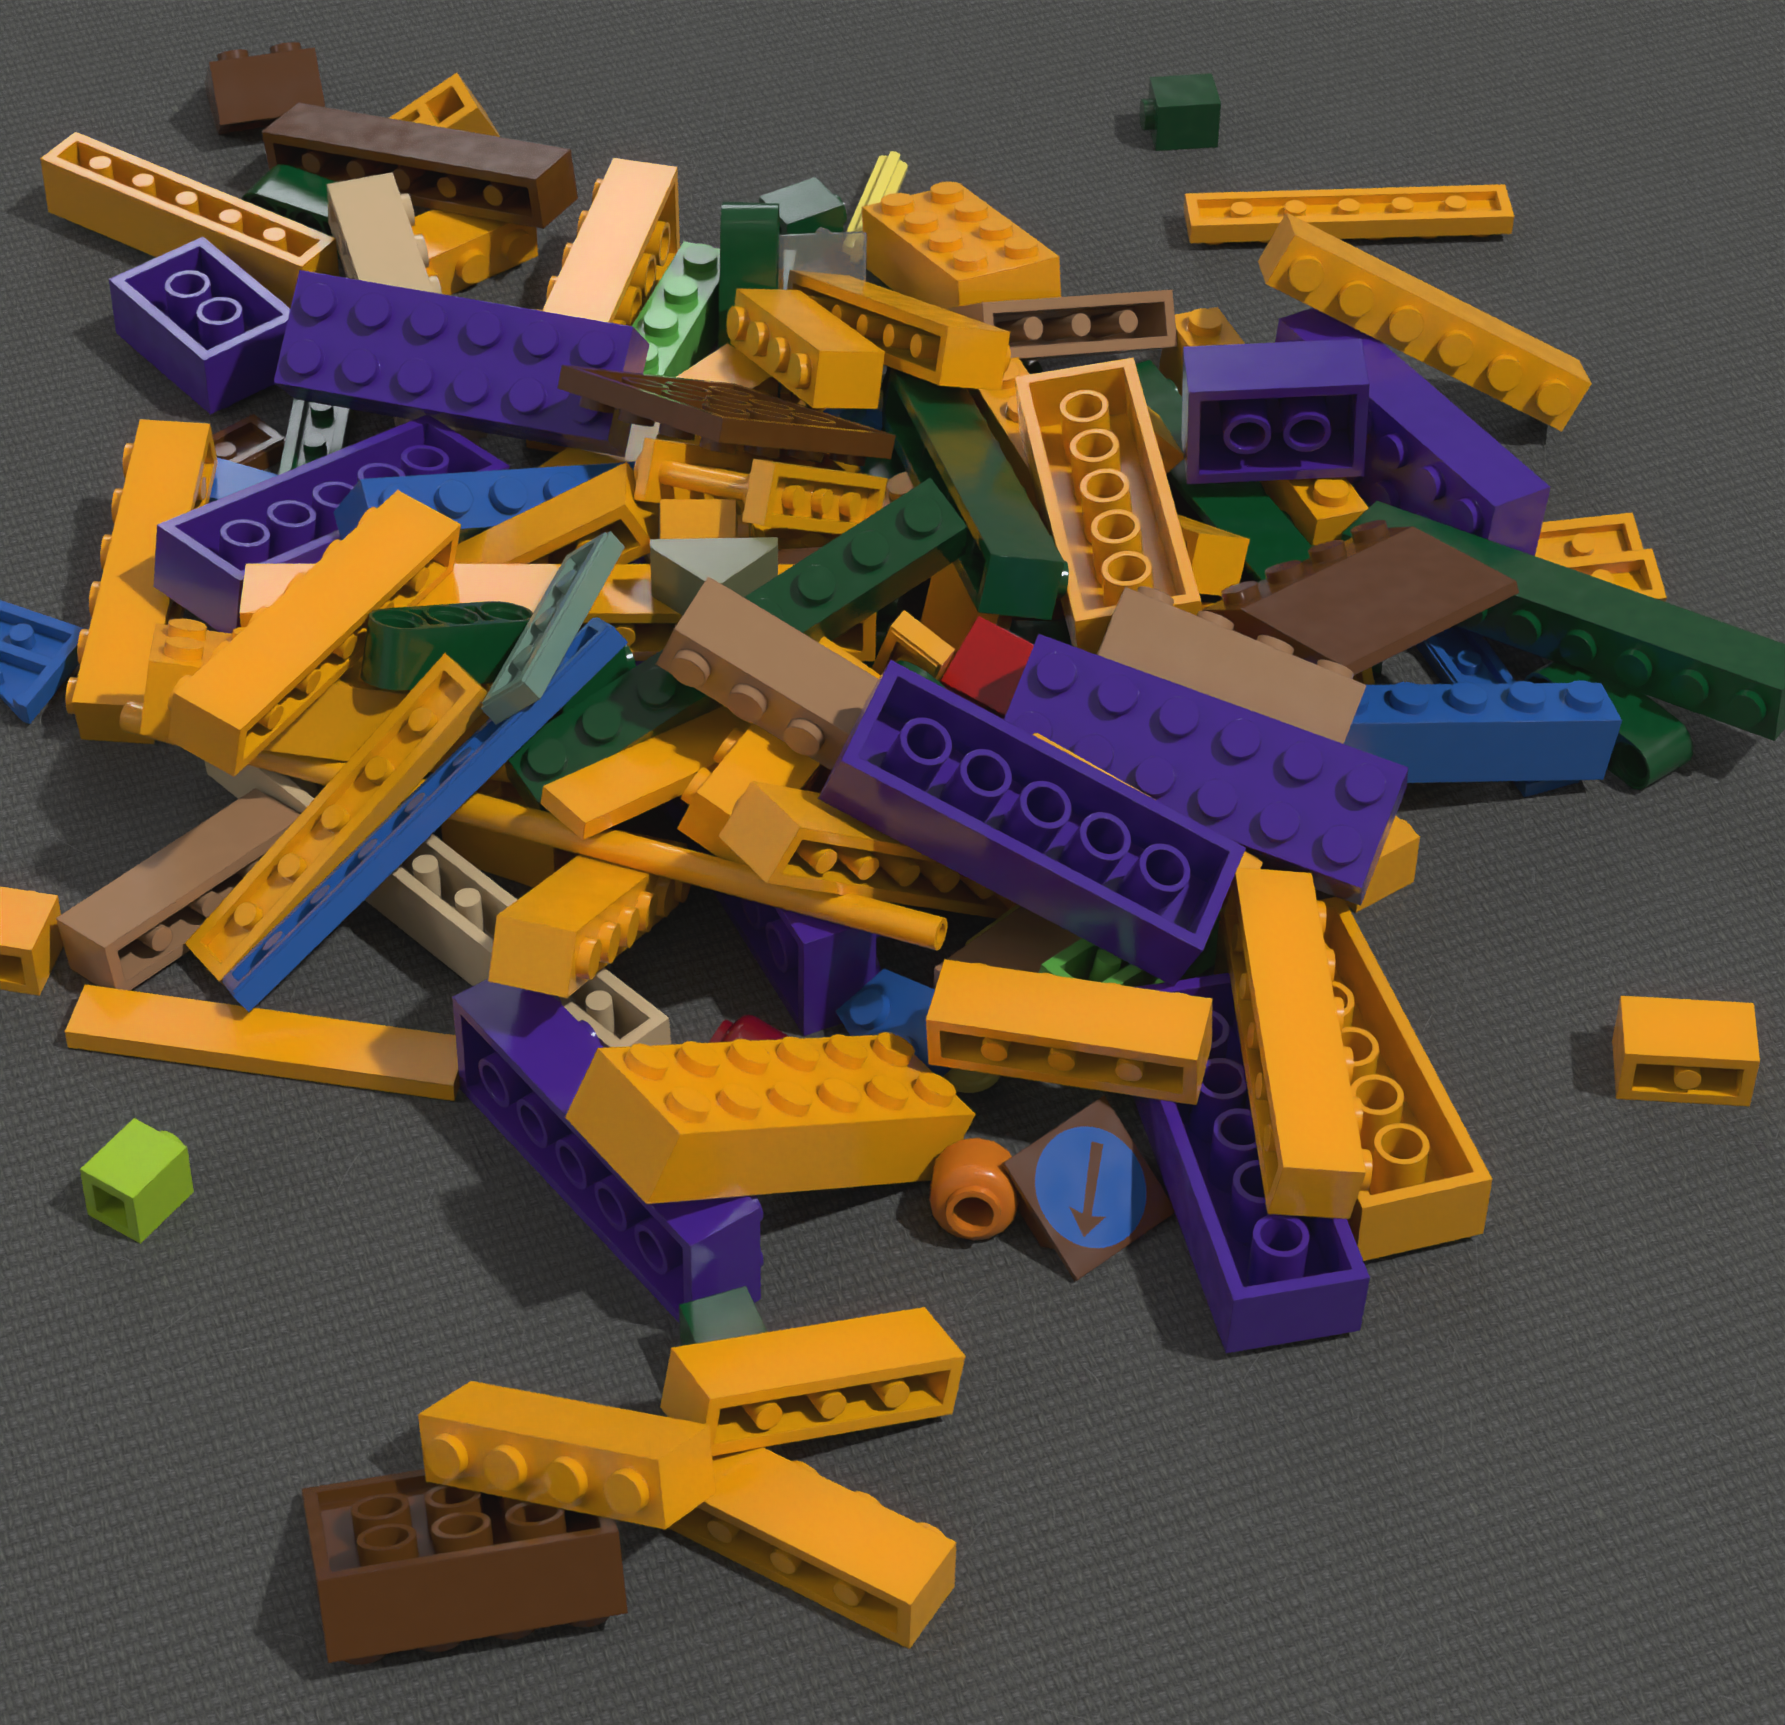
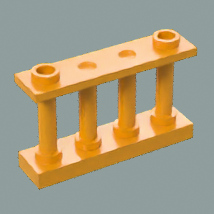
M644 437L642 452L638 455L634 466V479L636 482L634 499L660 503V499H736L743 513L742 522L769 527L843 534L883 508L888 478L771 461L772 458L736 450V454L719 453L701 448L696 444Z

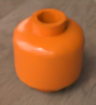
M982 1138L961 1139L947 1146L937 1157L931 1175L929 1200L932 1214L944 1230L955 1237L981 1240L989 1239L1002 1233L1011 1224L1019 1205V1192L1001 1163L1012 1157L1007 1149L995 1141Z

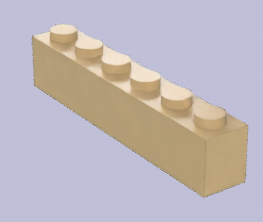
M393 172L327 184L328 222L333 237L336 238L337 249L347 278L442 294L438 277L436 275L428 277L426 268L429 267V256L424 236L422 234L414 235L411 228L415 226L411 198L408 193H399ZM393 417L396 427L412 421ZM449 427L478 446L479 439L485 438L488 433Z

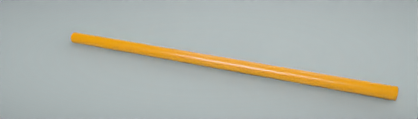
M129 701L125 704L120 715V728L122 731L176 745L165 737L140 734L143 704ZM262 750L248 765L326 786L348 761ZM422 779V780L418 783V785L410 792V794L401 802V804H402L426 779ZM475 792L448 818L933 950H939L942 947L947 933L948 922L944 917L854 893L840 895L768 884L748 865L609 828L585 840H581L550 812Z

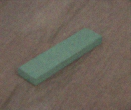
M611 531L597 536L566 555L482 702V711L496 725L541 699L625 548Z

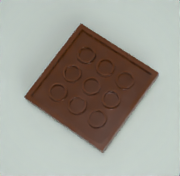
M562 365L557 386L558 389L581 396L580 407L605 413H614L615 408L620 409L618 419L621 421L653 427L656 421L660 423L658 433L684 440H695V435L701 437L699 447L725 454H736L737 445H744L745 452L763 457L780 458L781 449H788V456L806 461L822 462L824 453H830L829 459L849 465L864 466L866 457L891 459L896 435L735 383Z

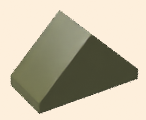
M778 537L650 539L651 596L683 616L709 576L742 597H745L778 576Z

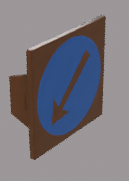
M1105 1096L1100 1097L1001 1163L1020 1194L1017 1209L1041 1247L1055 1249L1074 1281L1082 1278L1175 1213L1170 1199Z

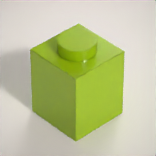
M135 1118L80 1168L88 1215L140 1244L194 1193L187 1146L172 1133L164 1130L157 1131Z

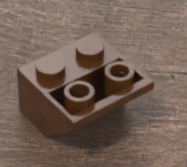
M287 42L271 46L269 48L270 54L249 56L248 50L245 49L230 50L217 54V61L209 62L205 88L218 135L267 128L297 103L325 107L315 47L302 49L299 42Z

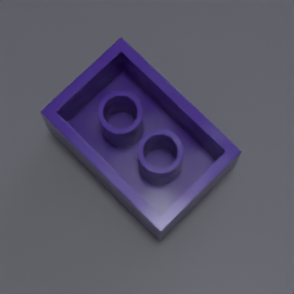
M198 238L109 279L116 334L210 415L267 387L276 385L273 382L290 308L206 238Z
M1362 339L1183 347L1182 447L1187 484L1364 476L1370 384Z

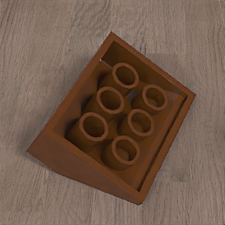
M1376 520L1352 528L1350 530L1352 538L1346 541L1334 540L1310 548L1308 550L1310 558L1302 562L1294 560L1269 567L1265 570L1267 579L1258 583L1256 581L1243 582L1225 588L1221 591L1223 600L1202 609V611L1212 612L1225 617L1234 624L1233 631L1255 640H1257L1259 635L1277 638L1294 648L1292 655L1314 664H1317L1318 660H1329L1347 667L1356 675L1518 594L1519 589L1516 580L1414 526L1388 528L1386 520Z
M425 1469L301 1489L328 1663L345 1661L355 1665L369 1664L382 1659L387 1653L417 1648L427 1652H441L452 1649L465 1640L489 1636L505 1640L519 1639L530 1635L536 1628L566 1623L575 1627H591L605 1622L609 1616L628 1613L620 1538L615 1519L427 1482Z

